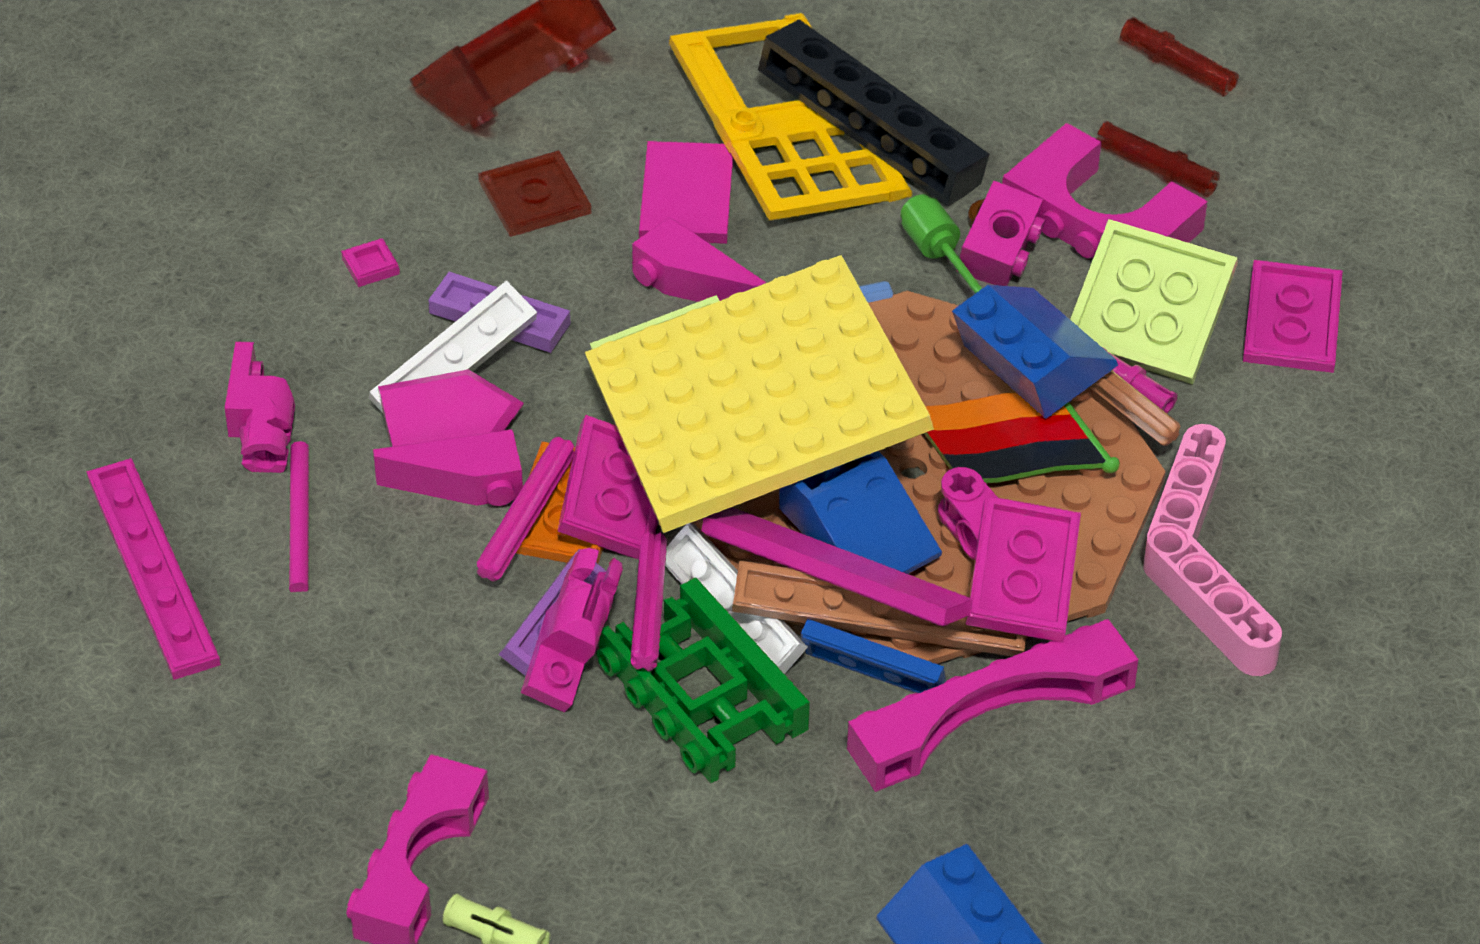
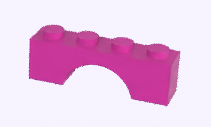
M430 754L422 772L416 771L412 775L407 790V801L402 811L397 809L392 814L387 830V840L383 848H376L369 860L367 879L362 889L355 888L350 896L347 906V918L352 920L353 938L372 944L418 943L431 917L429 887L411 871L412 865L416 858L434 843L453 837L471 836L489 799L487 770Z

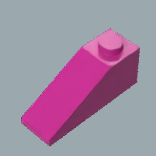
M671 217L632 243V269L636 279L644 286L652 285L665 295L696 302L717 295L719 301L735 293L744 292L766 284L764 280Z
M513 429L373 449L375 478L379 486L476 506L492 504L494 506L506 505L516 499L523 487L522 468Z

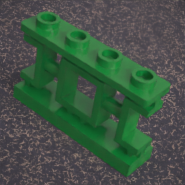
M696 577L680 585L679 599L675 600L671 596L664 600V620L666 622L661 624L659 653L665 659L658 662L657 666L651 670V673L645 668L637 670L630 663L633 632L624 622L615 626V632L609 626L602 628L599 638V650L596 656L604 673L609 677L616 675L622 681L625 693L631 704L638 709L643 706L652 716L653 726L659 736L665 741L672 739L680 748V754L686 767L692 773L700 771L711 784L719 780L720 769L725 768L728 772L736 767V748L733 744L763 729L777 745L785 740L786 733L793 739L809 730V700ZM692 627L702 639L682 649L678 643L691 637ZM706 665L722 685L692 700L676 681ZM748 689L759 702L739 713L734 706L747 699ZM716 716L721 723L707 730L706 737L697 726Z

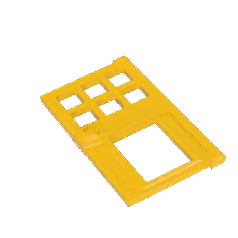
M804 14L785 15L784 19L670 36L669 45L769 221L889 201L890 203L912 197V191L901 173L860 143L859 145L863 150L840 153L830 136L846 133L800 100L747 108L713 50L715 47L765 40L767 35L798 19L811 27ZM814 139L824 156L801 159L791 142ZM776 145L785 162L766 166L761 165L753 148ZM871 164L882 182L859 185L849 167ZM833 171L843 188L821 192L810 174ZM794 177L804 195L781 198L771 180Z

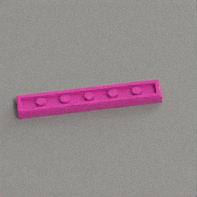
M132 458L86 471L89 484L173 680L220 666L219 655Z
M730 507L703 518L701 532H704L705 535L943 627L970 615L972 599L739 509Z

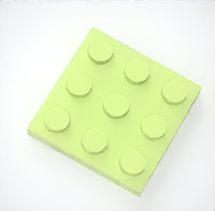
M1108 219L1070 320L1101 347H1104L1108 352L1130 366L1139 365L1147 371L1193 384L1237 268V257Z

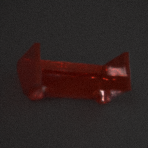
M538 0L464 46L459 47L457 45L409 79L419 96L461 127L470 123L472 128L476 129L495 117L491 110L493 107L565 64L569 71L590 58L586 50L617 29L599 0Z

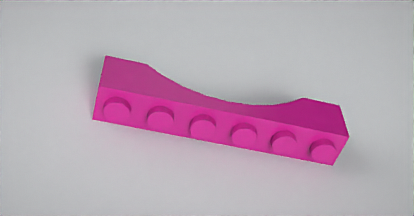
M1109 619L1091 626H1082L1071 634L1066 635L1063 642L1050 641L1048 643L1036 644L1030 650L1018 655L993 661L987 667L975 672L950 678L942 685L919 694H909L899 702L876 711H867L860 714L856 719L848 721L847 750L873 790L877 792L919 775L928 757L945 737L963 723L987 711L1013 703L1036 700H1063L1093 705L1135 688L1139 659Z

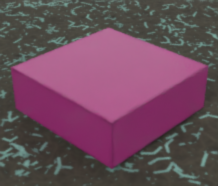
M383 238L341 251L342 260L358 287L400 274L399 265Z

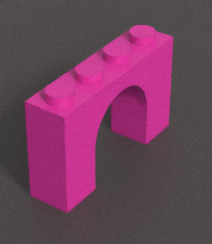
M1068 123L1063 125L1003 176L1002 184L1043 199L1039 217L1045 219L1042 232L1050 238L1057 237L1073 246L1085 258H1094L1108 219L1187 243L1204 230L1208 201L1172 181L1144 206L1129 213L1103 214L1089 210L1077 203L1071 194L1098 171L1101 142Z

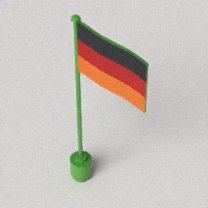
M924 194L916 195L909 199L901 209L902 227L922 254L927 258L947 256L974 293L980 291L982 287L954 252L960 239V229L938 200ZM1003 393L947 405L925 406L930 414L934 430L924 434L949 469L957 467L970 468L979 473L985 483H999L1062 470L1102 468L1104 472L1111 474L1115 473L1120 466L1119 459L1117 457H1110L1069 402L1047 419L1017 393Z

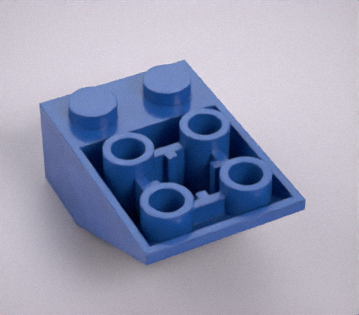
M879 451L779 489V509L804 535L906 574L942 556V550L887 459Z

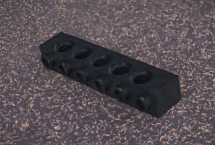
M798 19L765 37L758 66L759 72L948 207L981 185L990 156L987 151L809 25Z

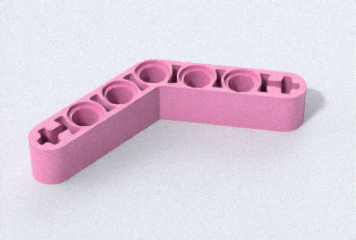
M1208 424L1194 425L1187 429L1183 436L1147 534L1143 569L1146 575L1239 670L1251 676H1263L1272 672L1276 667L1282 639V629L1278 622L1197 542L1221 474L1226 438L1217 427Z

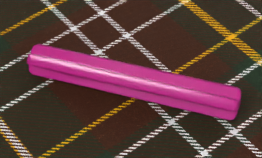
M555 437L550 441L476 562L478 567L477 574L481 578H488L493 582L502 577L573 459L574 444L570 440Z
M650 531L646 532L641 538L630 660L635 669L645 668L647 671H651L657 666V658L659 656L667 549L666 537L662 533L654 535Z

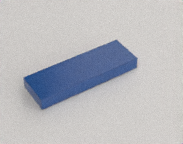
M807 619L801 631L802 641L808 647L805 650L807 655L919 694L946 682L944 666L810 619Z

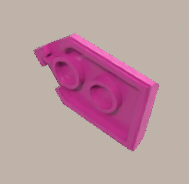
M469 369L378 386L391 447L504 431L524 405V402Z

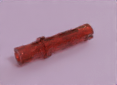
M1134 16L1126 21L1121 30L1120 40L1148 54L1151 61L1157 64L1161 61L1195 81L1206 85L1223 97L1228 94L1227 91L1231 92L1238 83V73L1175 40V36L1166 30L1162 32L1155 30Z
M1110 121L1104 122L1097 132V135L1104 137L1103 139L1095 138L1101 142V148L1162 175L1166 183L1175 181L1201 193L1204 197H1210L1217 188L1218 184L1211 180L1218 181L1220 173L1188 159V154L1183 151L1172 152L1113 125Z

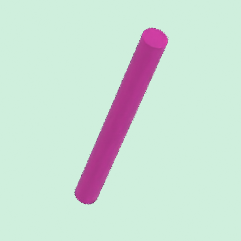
M297 441L290 446L289 590L290 592H305L309 589V446L305 442Z

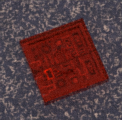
M559 150L478 173L479 183L510 237L592 214L591 203Z

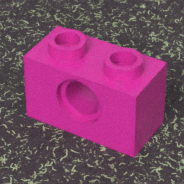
M993 181L960 253L961 261L975 279L993 285L1008 286L1013 275L1022 276L1030 256V252L1025 251L1028 242L1037 243L1045 224V219L1039 217L1043 199Z

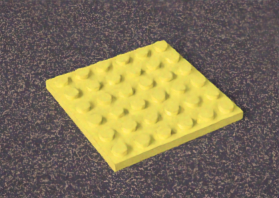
M842 255L829 260H822L808 268L787 276L777 277L766 284L744 292L735 293L729 298L702 308L693 309L679 317L658 325L648 326L642 331L615 341L606 342L600 347L585 352L593 376L663 533L934 430L928 410Z

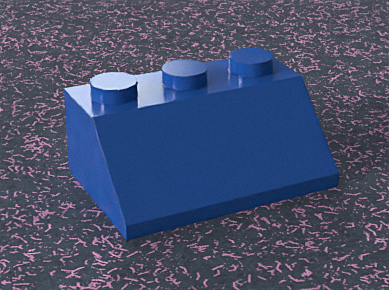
M986 285L952 310L964 346L1045 419L1118 366L1117 360L1034 288Z
M968 844L924 863L876 916L877 921L894 944H1043Z

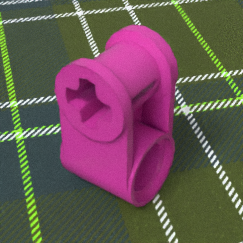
M957 467L946 472L941 480V491L944 498L941 499L938 505V517L960 542L965 553L975 560L985 496H997L975 470L967 467Z

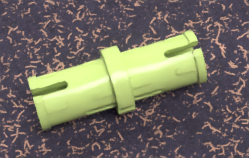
M455 894L451 897L444 910L443 923L446 926H452L481 939L482 944H549L550 933L548 931L538 929L512 918L510 911L501 907H496L492 910L465 899L459 894ZM492 926H495V927H497V928H499V929H502V930H504V931H506V932L512 933V935L507 934V933H505V932H502V931H500V930H498V929H495V928L492 927Z

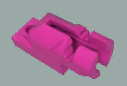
M235 342L225 402L228 437H240L242 445L240 454H243L242 465L251 472L282 473L287 464L289 449H286V446L291 440L295 409L292 392L286 379L264 376L263 361H256L254 342Z
M592 548L581 549L575 554L572 566L565 575L558 600L546 611L520 692L564 713L573 704L585 663L595 654L602 628L608 618L613 603V596L623 571L622 563L613 558L609 562L607 571L599 572L595 576L593 585L584 582L583 580L594 570L599 550Z

